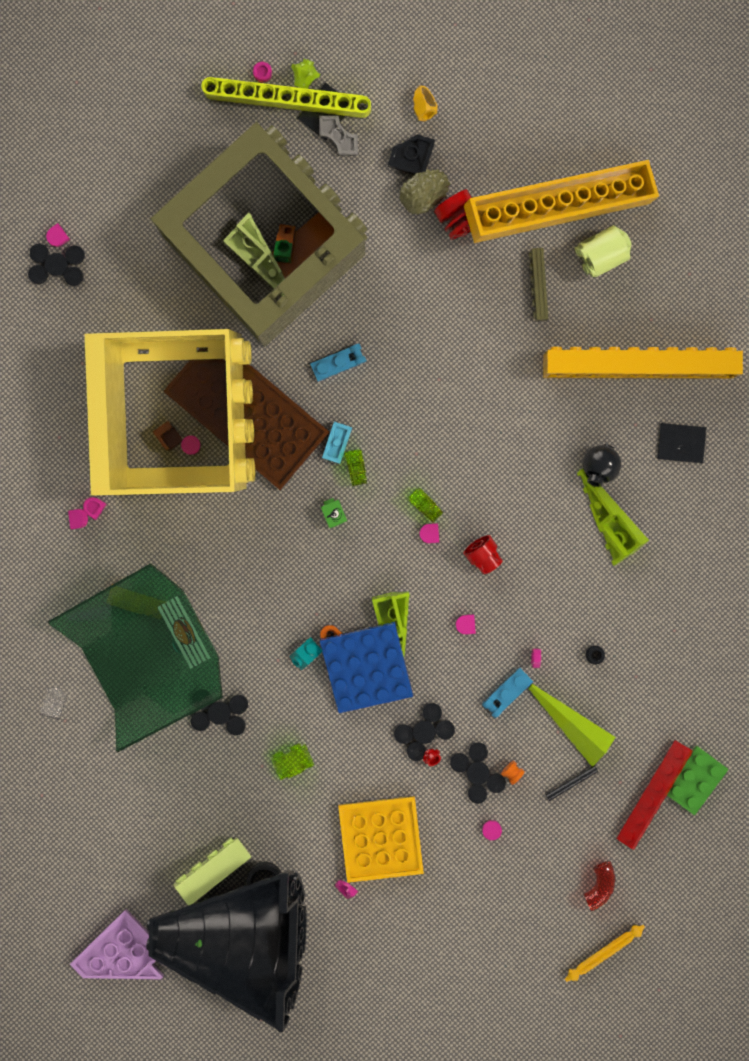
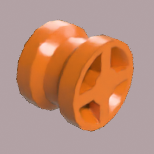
M513 760L503 769L501 775L507 777L509 783L514 785L524 775L525 771L522 768H518L517 763Z

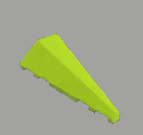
M580 469L577 475L581 476L585 486L583 488L584 493L588 494L591 502L589 506L599 531L603 533L606 540L605 547L610 551L613 558L611 562L613 566H616L650 540L603 487H594L587 482L588 477L584 470Z
M409 591L390 592L372 597L378 625L395 622L405 658Z

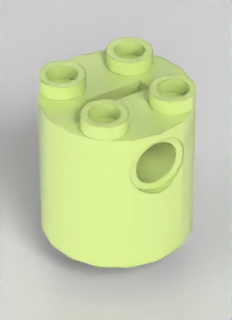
M613 225L578 243V246L574 249L577 256L581 257L584 262L582 267L585 273L595 278L630 260L632 244L627 233Z

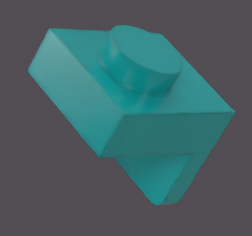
M310 637L289 657L297 668L303 670L322 653V649Z

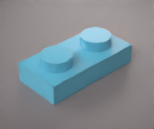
M337 422L333 423L322 456L323 459L341 464L352 427Z

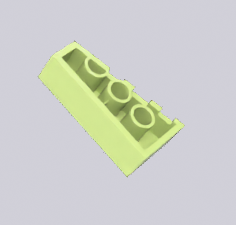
M229 838L222 844L223 848L219 851H212L207 856L208 859L202 863H197L191 868L192 871L186 875L183 874L175 881L176 883L173 886L187 905L193 904L251 858V855L238 838Z

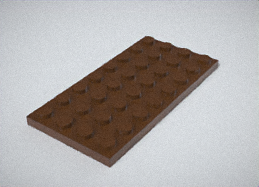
M199 348L197 352H208V348ZM224 359L189 360L163 392L229 447L226 361ZM244 364L243 379L251 380L253 388L252 403L244 404V419H252L254 424L253 443H245L246 458H254L255 470L281 491L330 432L250 364Z

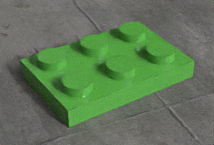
M696 746L667 796L695 816L729 769Z

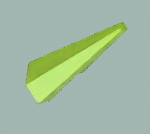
M534 684L529 686L528 689L588 763L594 766L606 754L616 737Z

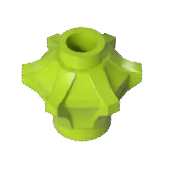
M303 58V62L292 64L291 68L294 72L295 86L309 89V85L320 77L321 74L313 66V61Z

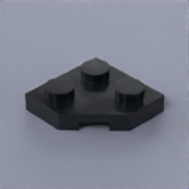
M417 134L401 144L399 143L392 149L388 167L412 175L426 171L435 139Z

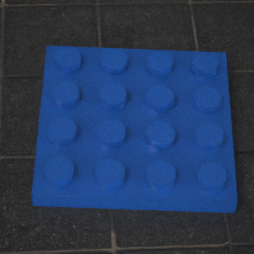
M395 622L320 639L339 713L413 697L414 694Z

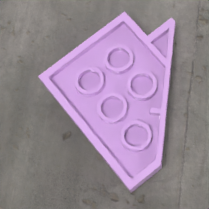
M127 909L70 963L82 978L162 979L164 976L154 965L156 960L148 956L146 944L149 939V931Z

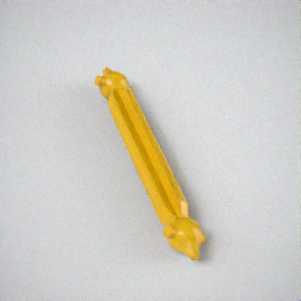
M633 925L631 931L625 932L580 963L576 970L570 969L565 981H578L579 975L589 972L632 942L634 937H641L645 926Z

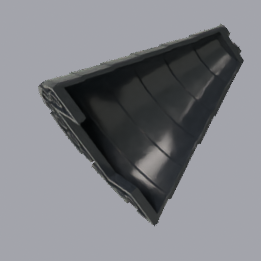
M288 870L253 884L193 903L176 911L173 910L150 918L147 922L149 939L147 940L146 949L148 950V956L189 981H193L213 995L217 994L257 1020L264 1021L278 1030V1032H283L290 1020V1016H287V1014H289L290 1009H294L303 971V967L299 962L302 960L306 947L307 909L306 906L301 905L304 902L305 890L300 875ZM199 940L202 943L201 947L195 945Z

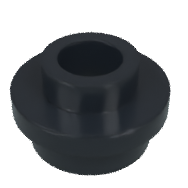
M593 645L587 649L585 656L589 663L597 665L603 662L605 652L600 646ZM594 651L598 652L597 658H592Z

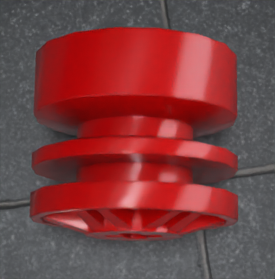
M467 189L454 194L434 210L440 223L450 221L444 229L446 232L451 231L448 235L451 240L471 232L464 209L466 202L472 198Z

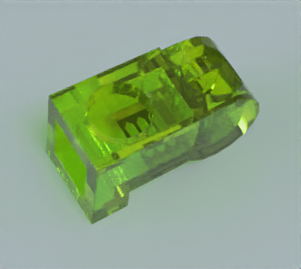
M356 449L344 452L352 487L368 484L362 450Z
M419 487L406 499L431 523H434L444 513Z

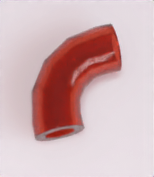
M610 860L593 867L597 878L596 884L593 889L584 893L591 912L607 903L614 892L616 877Z

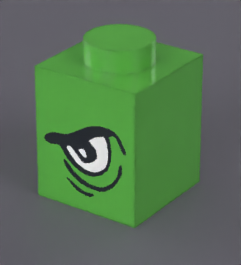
M334 498L323 502L324 506L321 509L330 529L347 522L339 500L335 501Z

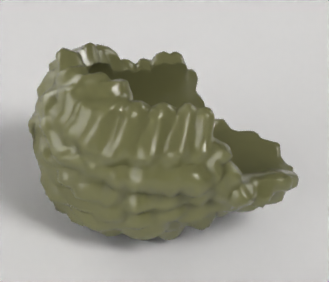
M427 169L422 173H416L401 187L399 192L401 203L411 214L419 215L428 212L435 205L439 204L443 198L447 197L446 193L449 191L448 187L450 186L448 176L443 171L440 172L439 169L431 171Z

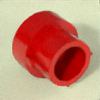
M485 535L475 540L463 552L469 563L475 565L483 575L492 572L503 562L496 551L498 546L491 535Z

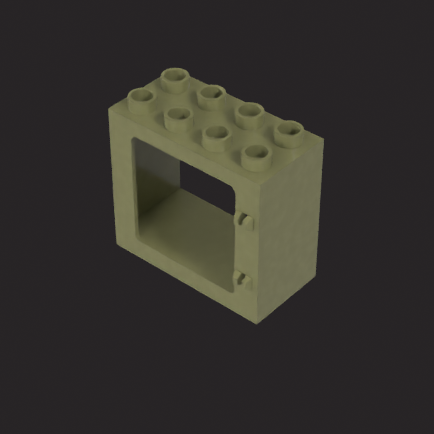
M256 121L150 219L162 237L253 336L266 347L365 256V241L368 239L365 232L368 229L353 212L346 218L341 214L342 209L338 205L341 200L328 184L325 183L319 189L314 184L316 181L312 177L314 173L312 167L300 154L293 159L288 156L290 153L285 147L287 141L273 125L265 131ZM263 153L272 160L334 228V234L264 299L255 304L183 227V223L258 154ZM328 251L330 254L321 261L319 258ZM281 293H283L285 296H282V297L277 301V303H275L274 300H275Z

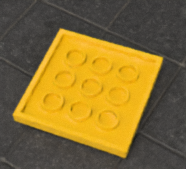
M415 796L338 805L347 883L424 874Z

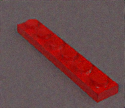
M676 740L673 742L617 836V840L633 850L636 848L693 750Z

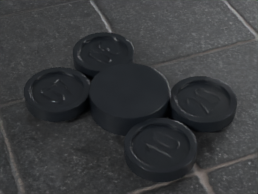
M38 243L31 247V259L36 263L45 262V267L34 265L30 268L28 276L34 284L46 282L48 273L54 277L64 275L66 283L70 286H78L83 282V272L77 267L69 268V263L79 265L84 261L85 252L81 247L77 245L70 246L66 250L65 257L60 253L49 255V250L44 244Z
M201 690L195 694L193 699L194 705L201 710L208 709V714L197 712L192 716L191 725L195 730H206L211 721L217 725L227 722V731L232 735L237 736L244 732L246 728L244 719L239 716L231 717V711L235 714H242L247 710L248 700L245 696H233L228 705L223 701L213 703L211 693L206 690Z
M429 703L424 707L423 716L426 720L417 722L413 730L410 726L402 724L396 727L394 731L396 741L401 744L409 743L413 736L417 742H412L407 748V755L413 761L423 759L426 752L423 744L432 742L436 734L439 738L447 740L455 733L454 725L448 720L440 721L436 729L431 723L438 721L442 716V710L436 703Z
M476 742L469 748V755L474 762L469 764V759L465 754L456 753L451 757L450 765L456 772L466 771L468 780L474 784L468 790V797L473 803L480 804L487 798V790L481 784L487 781V787L491 792L500 793L505 789L506 780L498 773L490 775L488 766L481 762L487 758L488 749L485 744Z

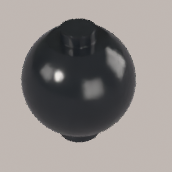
M609 444L598 445L591 448L585 454L583 470L588 477L587 482L590 485L602 487L603 483L611 482L620 473L621 458L613 446Z

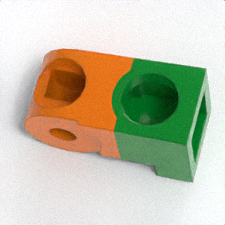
M280 224L273 254L277 262L292 263L296 226Z

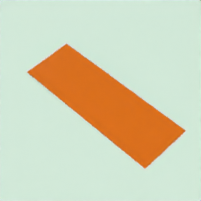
M319 212L295 232L292 263L277 262L284 278L288 277L334 234V228Z

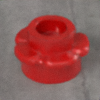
M438 749L427 750L423 757L425 764H428L430 767L437 765L441 760L440 751Z

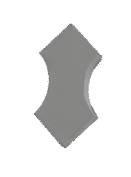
M319 116V137L330 139L336 145L339 156H358V135L344 130L340 124L339 116Z

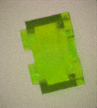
M298 743L291 746V751L287 753L279 751L272 755L271 761L280 781L286 777L296 776L304 772L305 769L314 766L306 744L301 746Z

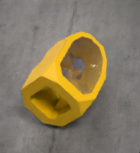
M419 86L414 91L413 109L419 121H427L437 114L438 105L430 90L426 86Z

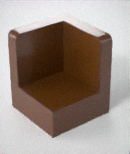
M170 421L165 422L153 431L156 438L168 452L183 440Z

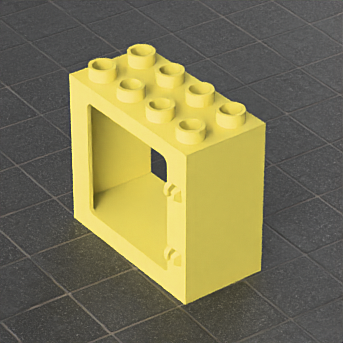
M230 329L85 334L91 495L236 492L247 489L246 483L255 481L254 458H246L245 443H253L254 441L253 420L244 419V404H251L253 401L251 380L243 379V365L251 364L250 341H244L241 334ZM197 348H208V352H197ZM138 350H149V354H138ZM224 359L226 361L229 464L226 466L129 468L127 465L124 363Z

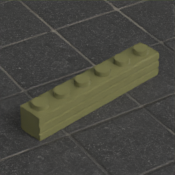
M532 248L528 256L531 259L529 270L532 271L530 282L533 283V288H531V295L534 297L532 300V307H534L533 319H535V322L547 321L549 318L544 248Z

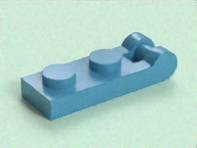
M360 343L310 363L317 381H322L367 362L366 357L361 353ZM354 353L356 359L350 361L348 355Z
M519 667L482 703V706L485 709L488 708L491 715L496 719L533 681ZM496 699L501 703L498 707L493 704Z

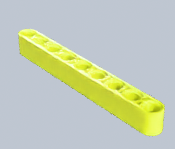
M214 77L205 78L201 84L205 96L211 100L366 118L371 113V101L363 95ZM215 85L216 88L214 91H207L208 86ZM232 87L235 90L232 94H226V89ZM247 90L254 91L253 95L249 97L245 96L244 93ZM266 92L273 93L269 99L263 98V95ZM285 94L292 96L289 101L282 100ZM305 96L311 98L310 102L305 104L301 102V99ZM328 99L330 102L328 105L322 106L320 101ZM342 101L349 103L346 108L339 107V103ZM361 103L368 106L366 110H359L357 107Z

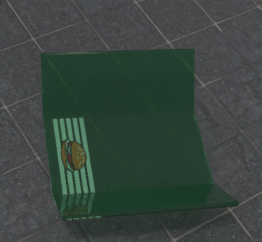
M151 563L47 621L49 625L82 648L115 710L117 753L223 698L219 656L184 590Z

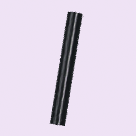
M594 765L547 793L546 797L551 801L599 771Z

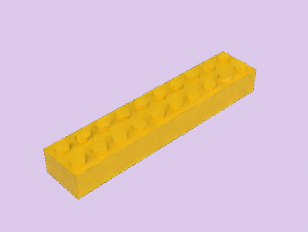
M645 160L470 198L464 205L473 241L478 243L648 205L659 197L650 162Z
M550 347V350H547L543 355V378L734 379L743 374V351H737L735 347H728L721 351H717L716 347H707L705 350H698L697 347H688L686 350H678V347H668L667 350H659V347H648L647 350H640V347H628V350H620V347H609L608 350H601V347H589V350H581V347H570V350H562V347Z

